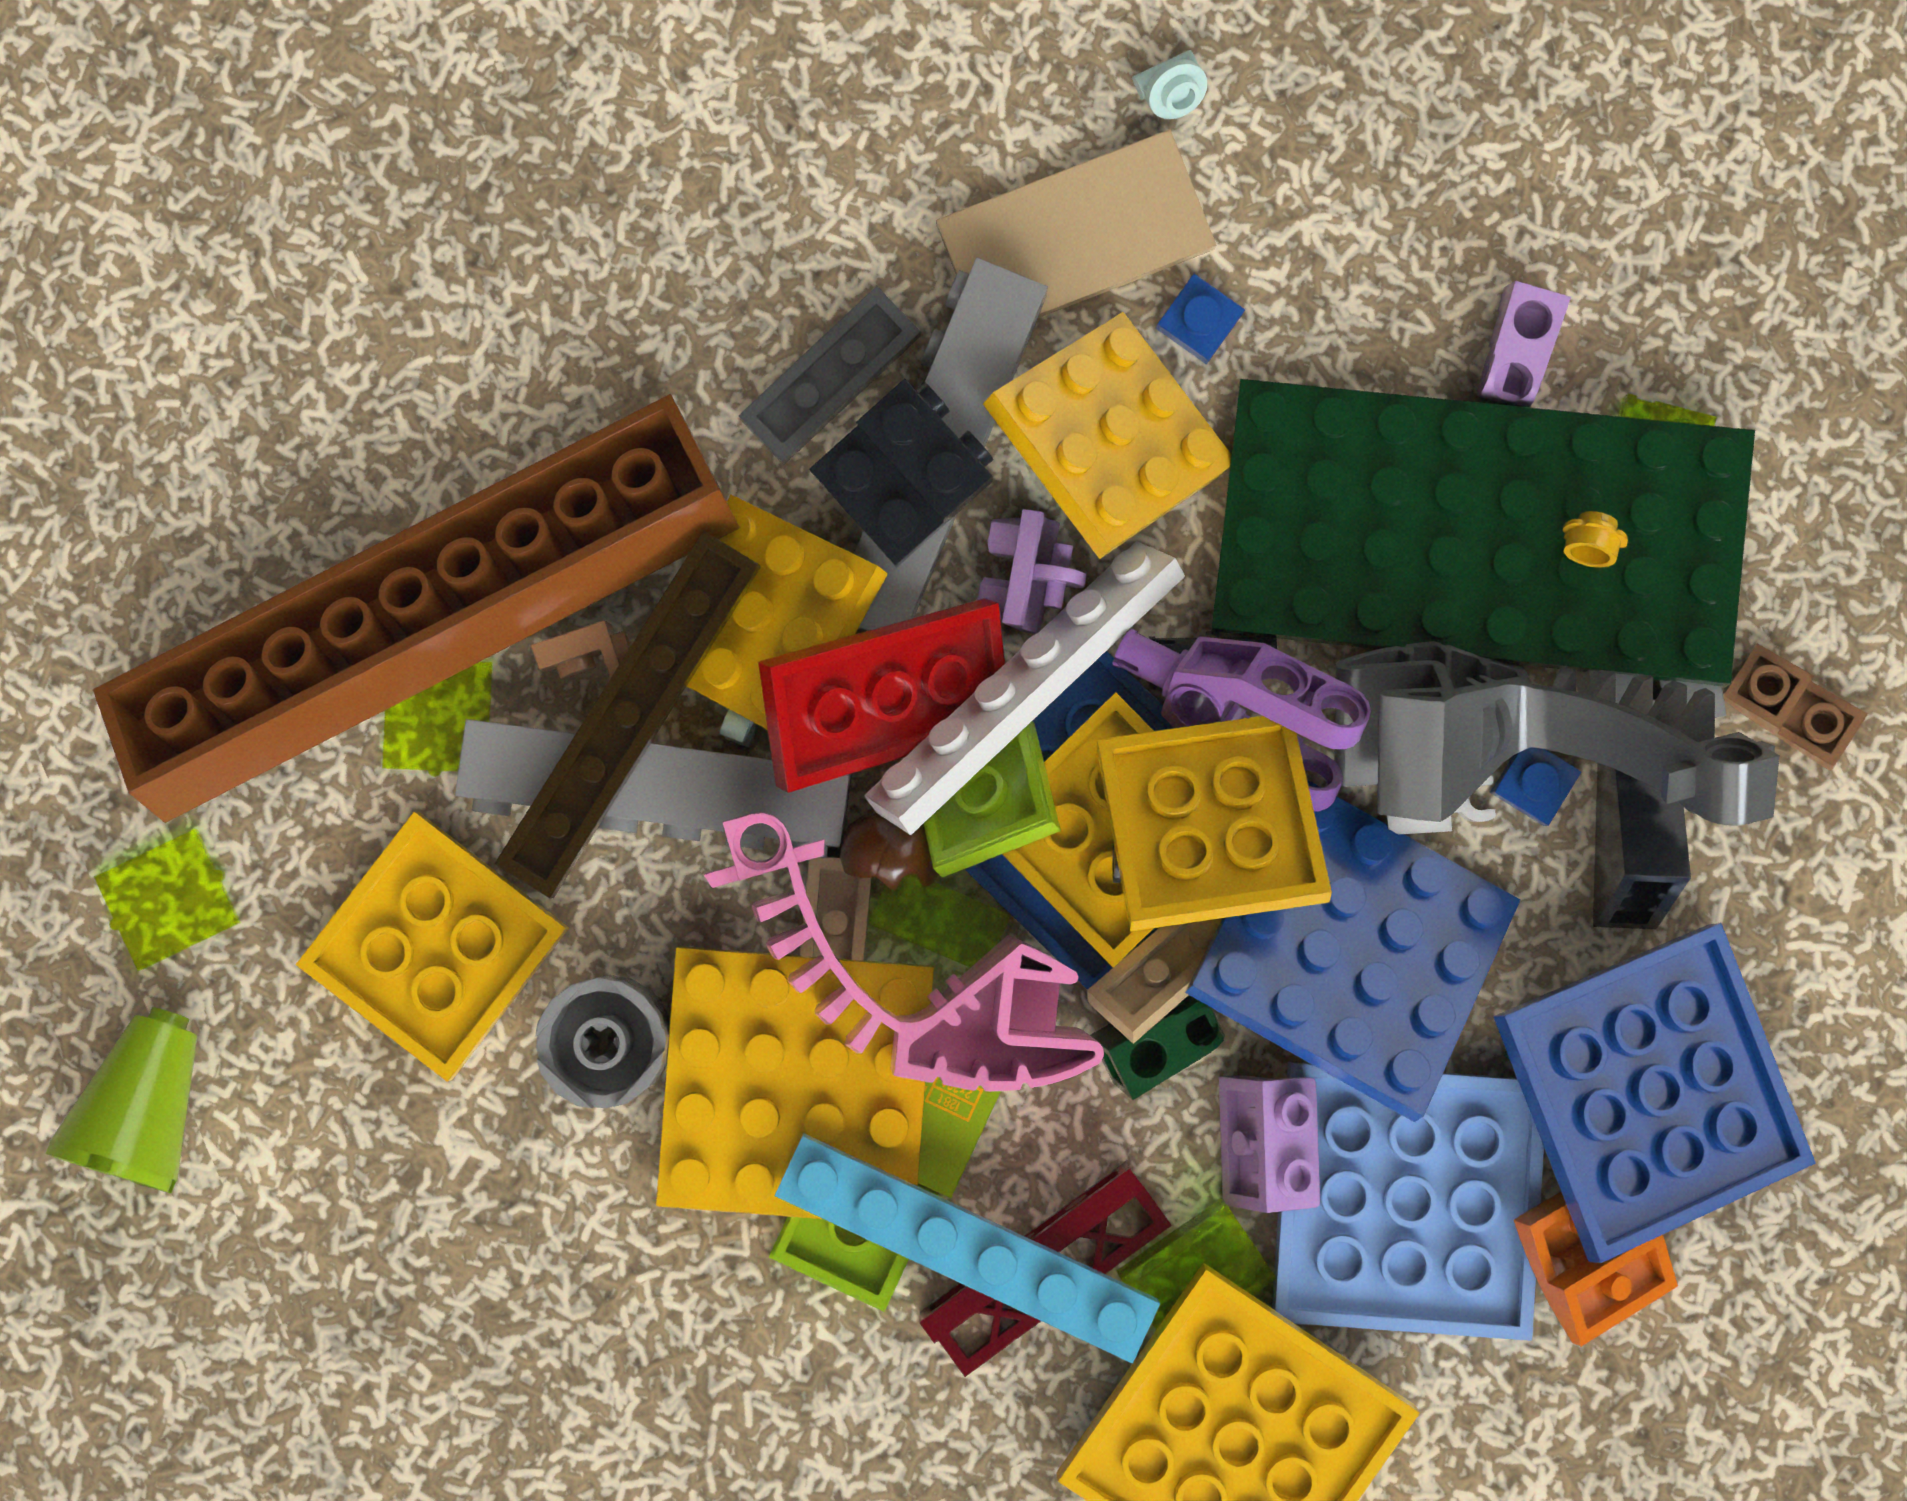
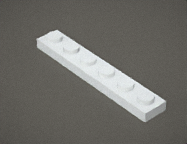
M1138 541L1129 549L1117 555L1112 564L1084 591L1072 597L1067 606L1039 633L1027 639L1021 649L994 675L982 681L976 691L949 717L936 724L929 735L904 759L885 772L882 779L864 795L875 812L909 835H912L1185 577L1176 558Z

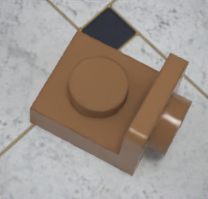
M603 620L532 644L531 647L539 670L545 672L557 670L560 679L573 677L595 669L596 664L593 657L603 655L611 679L631 647V643L625 631L614 633L612 624Z

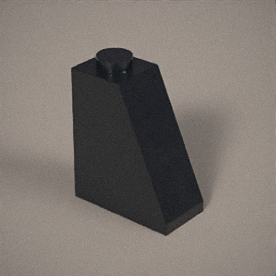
M1597 763L1593 927L1656 930L1691 879L1684 807L1678 802L1666 804L1661 798V791L1619 770Z

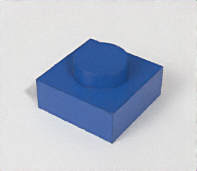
M1193 274L1161 318L1156 329L1207 365L1241 318L1245 309L1196 274Z
M1530 747L1511 757L1490 793L1541 825L1549 826L1580 776L1581 771L1546 749Z

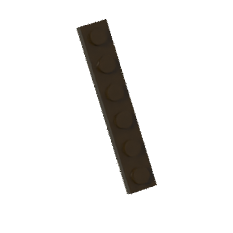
M703 530L494 863L495 865L551 899L556 896L761 567L758 563Z

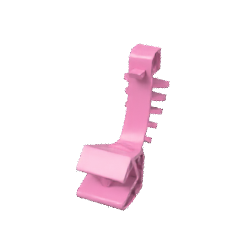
M764 812L750 813L722 822L735 865L705 873V878L711 887L714 888L788 867L794 891L758 900L752 905L756 920L763 922L798 904L806 924L769 938L765 945L773 958L779 960L813 937L822 955L790 973L788 982L797 992L802 993L831 968L843 985L817 1004L814 1013L825 1024H832L853 999L864 1007L868 1012L849 1032L845 1040V1045L857 1054L863 1053L882 1022L894 1030L890 1065L894 1076L933 1083L938 1076L943 1085L973 1091L978 1086H982L985 1091L989 1092L1020 1090L1023 1083H1027L1030 1088L1053 1084L1076 1076L1098 1065L1103 1059V1047L1084 1030L1077 1027L1056 1026L1060 983H1076L1078 980L1077 972L1030 944L1010 935H1007L960 978L952 974L945 980L949 987L942 994L937 988L927 996L932 1003L915 1014L896 1016L879 1005L854 981L834 955L817 922L805 891L798 863L823 856L825 839L793 847L784 824L774 815ZM764 823L770 825L779 836L777 852L773 857L765 861L750 859L741 848L740 839L742 833L753 824Z

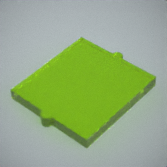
M478 662L385 710L382 768L428 770V773L433 777H438L442 771L458 772L466 719L490 722L493 662Z
M198 829L184 833L94 876L113 917L109 923L112 930H119L137 971H142L241 923L222 883L226 876L223 870H216Z

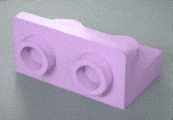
M1244 1075L1219 1077L1223 1205L1264 1213L1318 1207L1320 1204L1315 1079L1310 1077L1273 1079Z

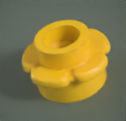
M1588 511L1581 513L1579 519L1570 520L1563 526L1564 538L1566 539L1564 553L1572 561L1585 566L1609 567L1616 563L1619 548L1627 546L1628 537L1622 530H1617L1618 521L1614 517L1602 512Z

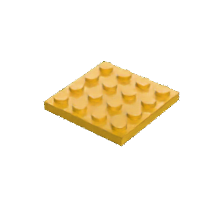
M678 946L676 947L656 1206L822 1219L775 1196L804 1133L918 1186L925 1081L893 1075L890 1065L894 1030L882 1022L863 1053L857 1054L845 1045L846 1036L868 1012L855 999L850 1002L832 1024H825L814 1013L817 1004L843 985L830 968L802 993L797 992L788 982L790 973L816 957L787 954L778 960L773 958L771 953ZM838 958L854 981L879 1005L896 1016L915 1014L931 1003L927 996L933 989L934 966Z
M1203 1262L1056 1472L1057 1480L1086 1501H1358L1420 1412L1414 1403Z

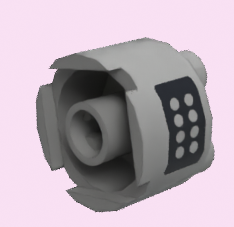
M604 975L572 984L549 1002L537 1023L536 1036L538 1037L536 1049L539 1057L537 1062L540 1073L556 1094L576 1106L605 1109L627 1104L656 1083L667 1066L670 1031L668 1011L652 990L632 978ZM610 1027L617 1034L613 1044L618 1049V1052L609 1050L600 1055L594 1049L599 1039L592 1031L594 1028L598 1031H603Z

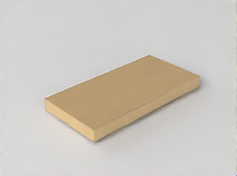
M1171 129L936 220V226L956 275L959 270L970 274L977 257L1048 286L1047 297L1038 318L1213 251L1217 246Z

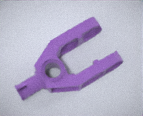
M1131 628L1122 639L1114 656L1116 658L1113 661V666L1123 668L1162 688V696L1166 698L1161 715L1174 728L1250 718V716L1246 715L1247 710L1238 705L1240 704L1322 746L1331 749H1347L1360 741L1371 713L1369 701L1354 687L1265 643L1199 636L1189 651L1185 649L1179 654ZM1270 678L1284 681L1290 685L1294 693L1289 695L1273 693L1265 687L1262 680ZM1325 708L1340 709L1351 717L1353 723L1348 725L1334 723L1327 719L1321 710ZM1297 736L1305 770L1318 773L1325 779L1328 785L1322 788L1308 786L1314 811L1327 809L1334 803L1342 784L1343 776L1341 769L1333 759L1303 744L1304 739Z

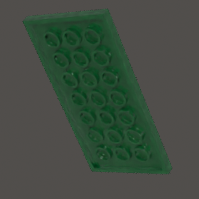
M1240 379L1211 631L1260 637L1277 636L1278 639L1370 649H1383L1394 646L1403 648L1406 647V644L1436 641L1446 646L1448 644L1480 657L1506 661L1516 665L1553 669L1564 667L1576 669V671L1580 672L1604 670L1632 676L1644 674L1653 677L1654 680H1675L1727 687L1731 684L1755 430ZM1588 511L1608 514L1618 521L1617 530L1619 529L1626 533L1628 537L1627 546L1619 548L1616 563L1612 566L1590 567L1576 563L1564 553L1566 539L1564 538L1563 526L1565 523L1573 519H1579L1581 513Z

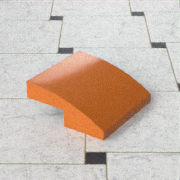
M1562 1192L1514 1219L1527 1259L1550 1307L1572 1343L1580 1347L1678 1287L1663 1235L1603 1263L1589 1262Z

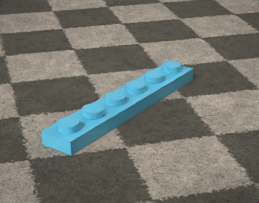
M805 1133L775 1193L776 1197L1132 1364L1160 1306L1159 1300L1147 1293Z

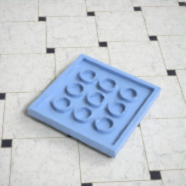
M1288 1061L1287 1078L1310 1077L1316 1081L1320 1204L1316 1208L1278 1212L1272 1309L1294 1324L1532 1341L1536 1277L1520 1241L1514 1219L1541 1204L1544 1146L1518 1079L1513 1077L1443 1073L1424 1117L1413 1122L1310 1063Z

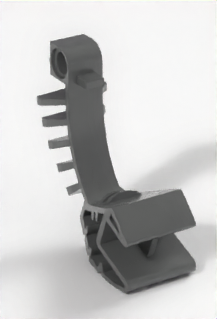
M1436 641L1406 644V647L1403 648L1394 646L1373 650L1340 660L1335 664V678L1360 691L1369 701L1371 709L1369 720L1360 741L1347 749H1334V761L1340 767L1343 776L1341 786L1378 785L1377 813L1380 815L1441 822L1451 816L1503 762L1520 751L1534 747L1585 758L1612 767L1661 791V798L1666 804L1678 802L1689 812L1697 814L1712 823L1738 826L1774 817L1780 755L1775 753L1774 745L1763 741L1756 742L1741 732L1715 738V693L1707 688L1695 691L1687 704V685L1674 680L1664 685L1653 704V677L1639 674L1632 678L1618 704L1615 703L1616 673L1600 670L1595 675L1587 693H1581L1576 691V669L1561 667L1552 687L1532 684L1523 666L1480 657L1448 644L1446 646ZM1335 708V723L1340 725L1353 723V720L1347 713Z

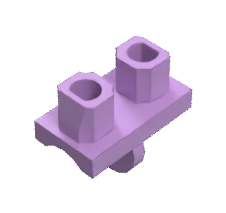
M1023 509L1021 518L993 519L991 521L988 537L989 553L998 557L1013 558L1010 581L984 577L980 583L977 600L986 598L999 603L1002 623L1019 631L1037 634L1041 630L1044 608L1062 609L1066 587L1084 588L1087 576L1086 573L1069 568L1073 546L1056 543L1060 523L1045 518L1044 513L1041 511Z

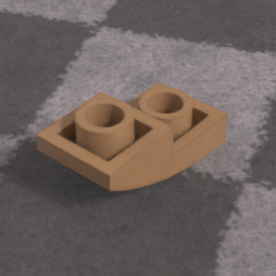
M1757 643L1723 695L1724 700L1753 722L1831 771L1868 713L1812 682L1814 675Z

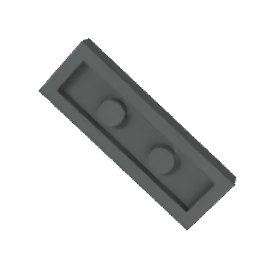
M876 286L738 416L766 448L785 465L921 337V331Z

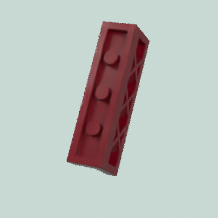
M1125 1161L1024 1236L1057 1252L1062 1251L1080 1237L1096 1240L1093 1265L1090 1267L1106 1274L1172 1225ZM1134 1197L1137 1198L1153 1220L1133 1236L1106 1233L1108 1216ZM1099 1224L1098 1231L1091 1230L1093 1227ZM1104 1241L1120 1244L1102 1257ZM961 1283L920 1311L919 1323L933 1343L940 1342L964 1377L1041 1321L1019 1310L1002 1308L1003 1303L997 1300L995 1307L988 1306L995 1299ZM976 1313L993 1316L990 1341L967 1356L950 1332ZM1001 1317L1017 1320L998 1334Z

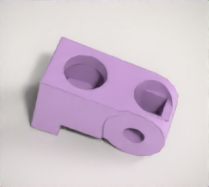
M1514 281L1504 287L1498 307L1499 314L1488 346L1491 348L1486 358L1477 389L1478 397L1503 405L1531 407L1543 380L1571 299L1570 296L1519 281Z

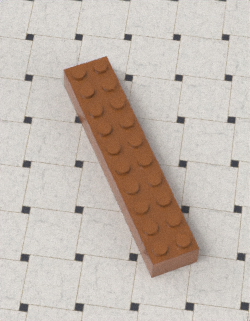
M669 394L94 688L93 692L128 793L164 823H167L687 556L703 530L720 539L739 529L740 526L672 395Z

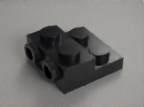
M905 378L856 421L857 426L809 468L816 479L896 568L993 482V476L985 467L994 459L986 448L968 430L958 438L942 420L950 410L935 391L925 382L917 389H914Z

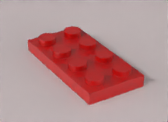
M983 598L759 661L776 787L790 793L906 757L929 735L936 724L949 717L976 691L982 681L994 675L1005 664L999 603Z

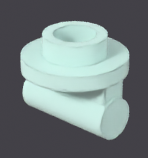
M1191 50L1132 76L1140 98L1142 100L1145 99L1151 110L1157 116L1164 119H1177L1193 111L1200 104L1207 90V77L1198 65Z

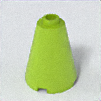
M156 1007L151 1008L148 1017L134 1015L50 1139L45 1154L97 1172L172 1194L175 1183L178 1181L197 1035L186 1030L190 1019Z

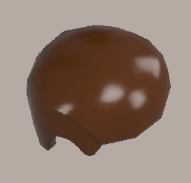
M873 811L851 823L841 836V843L838 848L845 874L861 879L876 877L890 890L897 889L900 881L910 874H915L919 882L925 887L932 885L939 876L932 866L924 823L912 835H909Z

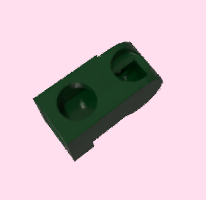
M1190 995L1134 1044L1111 1023L1090 1035L1104 1049L1102 1062L1113 1084L1132 1100L1218 1048L1225 1038V1034L1213 1009Z

